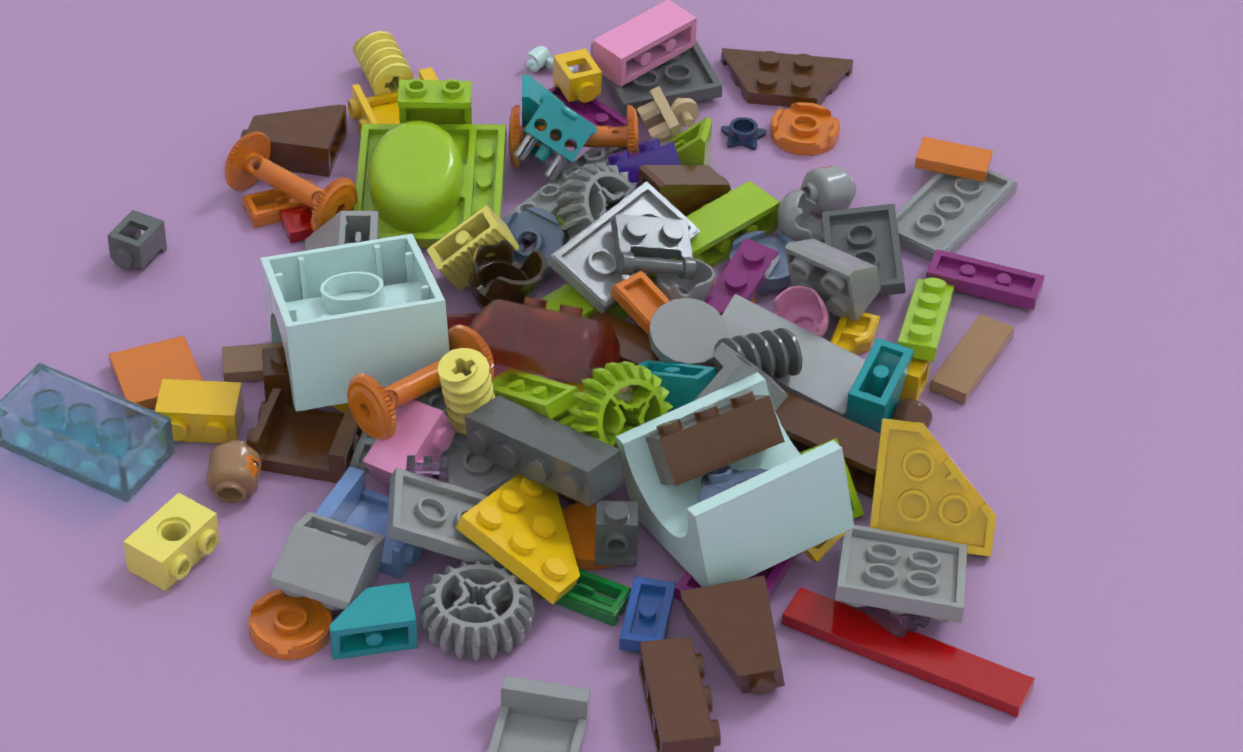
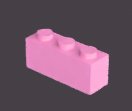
M665 0L593 40L592 58L602 71V75L621 87L695 46L697 17L674 2Z

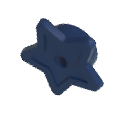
M747 117L735 118L731 121L730 126L721 127V132L728 137V148L744 146L756 150L757 140L764 137L767 132L765 129L758 128L756 121Z

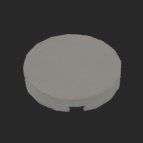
M692 298L673 299L660 306L652 316L648 338L651 350L660 361L710 366L714 363L712 355L714 347L718 340L727 337V328L719 312L704 301Z

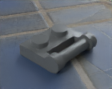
M624 214L614 215L611 227L618 274L632 275L633 272L642 270L644 273L679 275L680 279L693 280L695 278L697 264L696 259L692 256L687 220ZM634 255H637V256H650V257H662V258H675L676 260H671V259H659V258H646V257H634Z

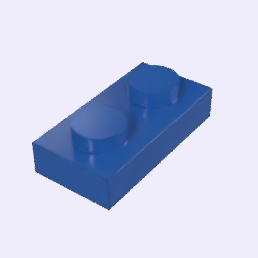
M634 576L620 634L619 650L639 653L640 642L665 639L674 602L676 582Z

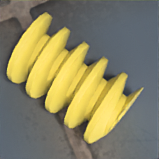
M386 31L373 32L361 37L353 45V53L375 95L398 91L399 80L413 79V72L392 34Z
M458 348L449 351L442 357L438 364V373L448 419L457 433L467 435L465 416L494 399L495 394L490 366L486 357L479 351L471 348Z

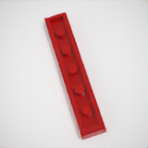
M802 587L798 589L782 614V625L1015 717L1019 716L1034 686L1035 678Z

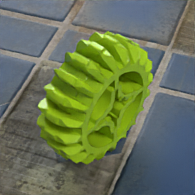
M627 361L623 363H606L604 369H593V379L586 378L581 380L584 391L583 393L577 392L573 394L579 401L577 407L569 409L572 415L576 416V420L568 427L614 446L617 442L616 436L660 417L672 409L673 406L669 402L664 401L669 391L660 386L662 379L658 378L657 375L651 374V370H648L645 366L635 365ZM629 386L625 393L620 392L617 397L613 396L620 389Z

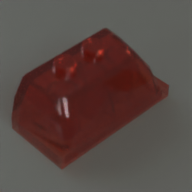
M525 296L524 303L508 299H494L475 315L469 325V328L476 331L487 343L493 356L494 364L582 384L581 380L593 379V369H604L606 363L621 362L620 344L613 324L582 316L583 308L560 304L558 311L546 308L547 300Z

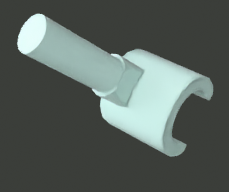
M538 46L527 53L531 59L525 65L530 71L537 72L544 66L553 69V58H551V54L546 47ZM569 67L572 72H575L574 68Z

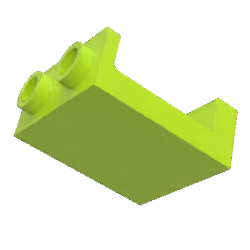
M456 79L399 80L398 107L400 123L421 120L434 124H472V81H459Z

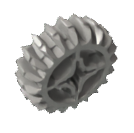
M605 162L586 164L570 173L565 178L566 182L559 187L561 195L555 200L562 207L556 215L563 219L564 224L560 229L567 230L569 233L568 242L636 189L638 182H629L628 172L619 173L617 165L607 166Z
M479 559L472 565H467L461 560L458 568L455 569L446 565L443 575L433 574L431 584L425 585V590L423 591V598L420 603V616H422L424 633L429 634L432 645H440L443 654L455 651L458 660H461L465 655H471L475 662L478 661L480 656L488 655L494 661L498 651L509 655L513 648L512 645L522 646L525 635L530 634V629L532 628L535 604L533 603V594L530 586L525 585V582L506 567L499 569L495 560L489 565H483Z

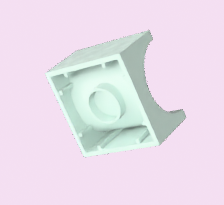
M413 234L260 258L271 343L283 342L293 405L296 412L348 403L347 392L349 382L358 374L370 375L374 380H377V383L380 382V386L384 388L441 359L450 351L445 299Z
M758 372L616 436L618 449L621 450V463L629 501H638V521L702 587L747 579L854 528L842 447L832 440L801 455L787 436L777 414L776 417L785 442L728 465L738 471L749 469H767L768 471L701 502L698 501V494L702 490L700 481L704 475L677 486L661 484L645 438L658 433L656 427L667 421L680 419L681 423L694 419L693 412L700 408L714 404L717 405L718 409L731 404L729 398L738 393L753 390L754 395H769L766 379Z

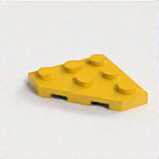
M882 418L870 528L966 544L967 554L991 556L996 514L924 423Z
M517 474L463 514L455 527L552 605L574 588L580 577L557 493L520 474Z

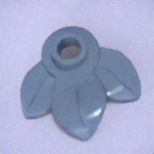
M726 465L711 471L701 478L702 490L698 494V501H704L768 470L749 469L738 471Z

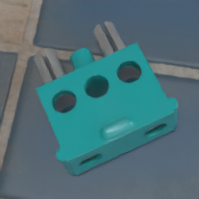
M544 94L539 99L540 106L522 132L526 136L514 155L518 158L529 139H532L519 160L524 161L534 145L538 143L541 146L534 155L536 159L545 163L551 153L556 155L544 173L547 178L560 158L562 159L549 179L555 181L566 162L568 164L573 163L588 138L597 132V128L594 124L549 94ZM536 121L543 123V131H538L535 128L534 123ZM551 131L559 134V141H553L550 138ZM566 141L574 144V151H568L565 148Z

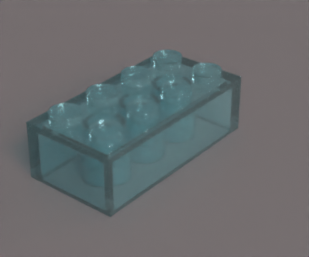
M40 362L0 400V447L127 503L175 453L171 418Z

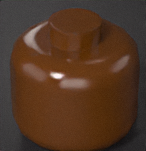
M902 399L896 404L889 419L924 423L929 429L932 422V412L920 401Z

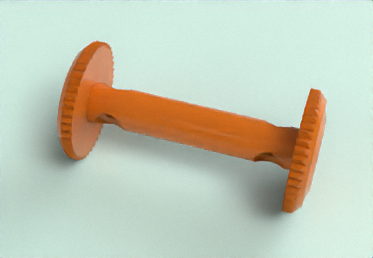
M514 105L509 116V156L511 164L515 168H520V155L516 158L514 153L526 136L522 133L526 126L520 125V105ZM627 105L626 126H596L597 132L590 136L583 146L626 147L629 154L638 151V118L636 109L632 105ZM538 125L535 128L538 131H543L544 125ZM551 131L550 138L553 141H559V134ZM529 139L525 147L529 145L532 139ZM566 141L565 147H574V144ZM536 143L534 146H535V147H540L541 145H539L538 143Z
M255 131L241 137L233 145L227 156L225 180L230 188L235 191H244L253 186L254 183L256 184V181L261 180L314 209L311 215V227L314 232L340 211H354V206L357 204L356 185L346 177H339L322 189L270 161L271 142H269L270 139H268L267 135L262 132Z
M457 325L449 329V350L471 348L479 351L488 361L493 381L494 360L485 340L476 331L464 325ZM441 359L384 388L380 386V382L377 383V380H374L370 375L363 373L354 376L349 382L347 399L352 416L358 426L367 435L377 440L385 441L393 437L397 429L395 409L441 386L438 373V364Z

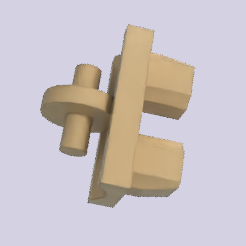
M660 86L650 90L654 101L637 108L651 139L658 138L659 143L667 142L680 134L681 127H691L694 125L700 113L697 103L690 98H677L670 107Z

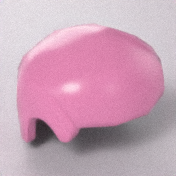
M804 285L788 287L776 296L773 301L774 314L820 337L826 333L829 324V311L815 289Z

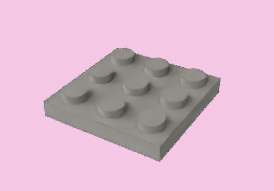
M854 525V528L845 531L842 537L834 600L845 602L854 607L870 606L887 609L889 612L899 615L909 613L926 616L937 622L954 621L961 623L965 605L967 545Z

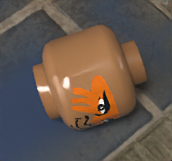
M231 440L215 447L209 457L206 485L214 493L215 497L223 502L239 503L244 501L258 489L262 463L261 457L247 443L239 440Z

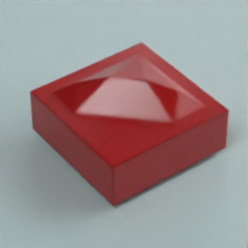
M303 205L279 211L280 221L290 243L303 241L314 233L311 227L313 208Z

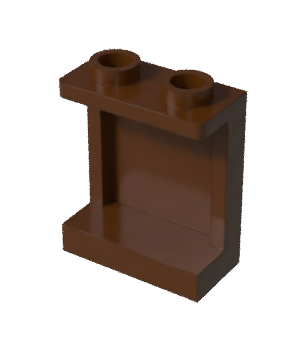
M273 388L268 401L263 400L260 405L256 428H250L246 443L257 451L261 457L260 470L338 483L350 465L362 429L353 418L349 405L344 415L314 409L296 412L294 406L283 403L282 389Z

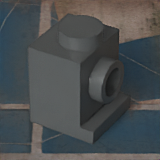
M132 210L107 235L110 258H112L117 266L123 269H128L130 266L143 269L158 252L164 253L167 250L164 221Z
M599 500L596 502L595 565L637 566L638 501Z

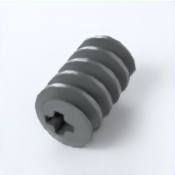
M778 328L773 331L766 330L759 334L750 333L746 336L738 335L732 339L723 338L718 340L714 347L715 351L723 342L771 378L775 376L781 379L786 377L787 373L791 376H796L802 370L803 360L800 345L796 336L785 328ZM714 357V366L718 374L723 366Z

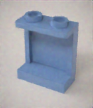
M350 466L315 514L386 536L378 572L401 579L410 565L415 566L423 548L387 538L389 496L366 489L365 471Z

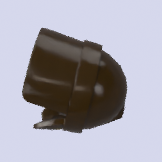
M503 239L496 245L478 246L474 253L469 280L470 291L478 306L486 313L496 317H508L526 310L527 306L531 305L535 298L537 288L545 276L547 270L546 258L541 250L535 249L522 265L514 260L513 248L506 239ZM489 253L495 254V256L486 257V255Z

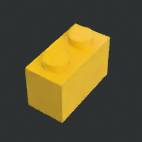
M162 379L154 411L158 440L222 444L231 440H238L244 413L241 383Z

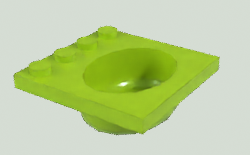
M421 120L400 124H362L356 181L357 204L354 206V211H378L380 239L413 234L419 248H429L486 205L501 219L507 136L506 124H434Z

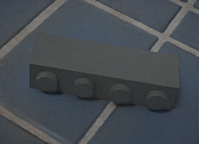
M501 396L495 397L465 416L468 451L584 505L592 506L622 485L620 449L582 432H578L573 428Z

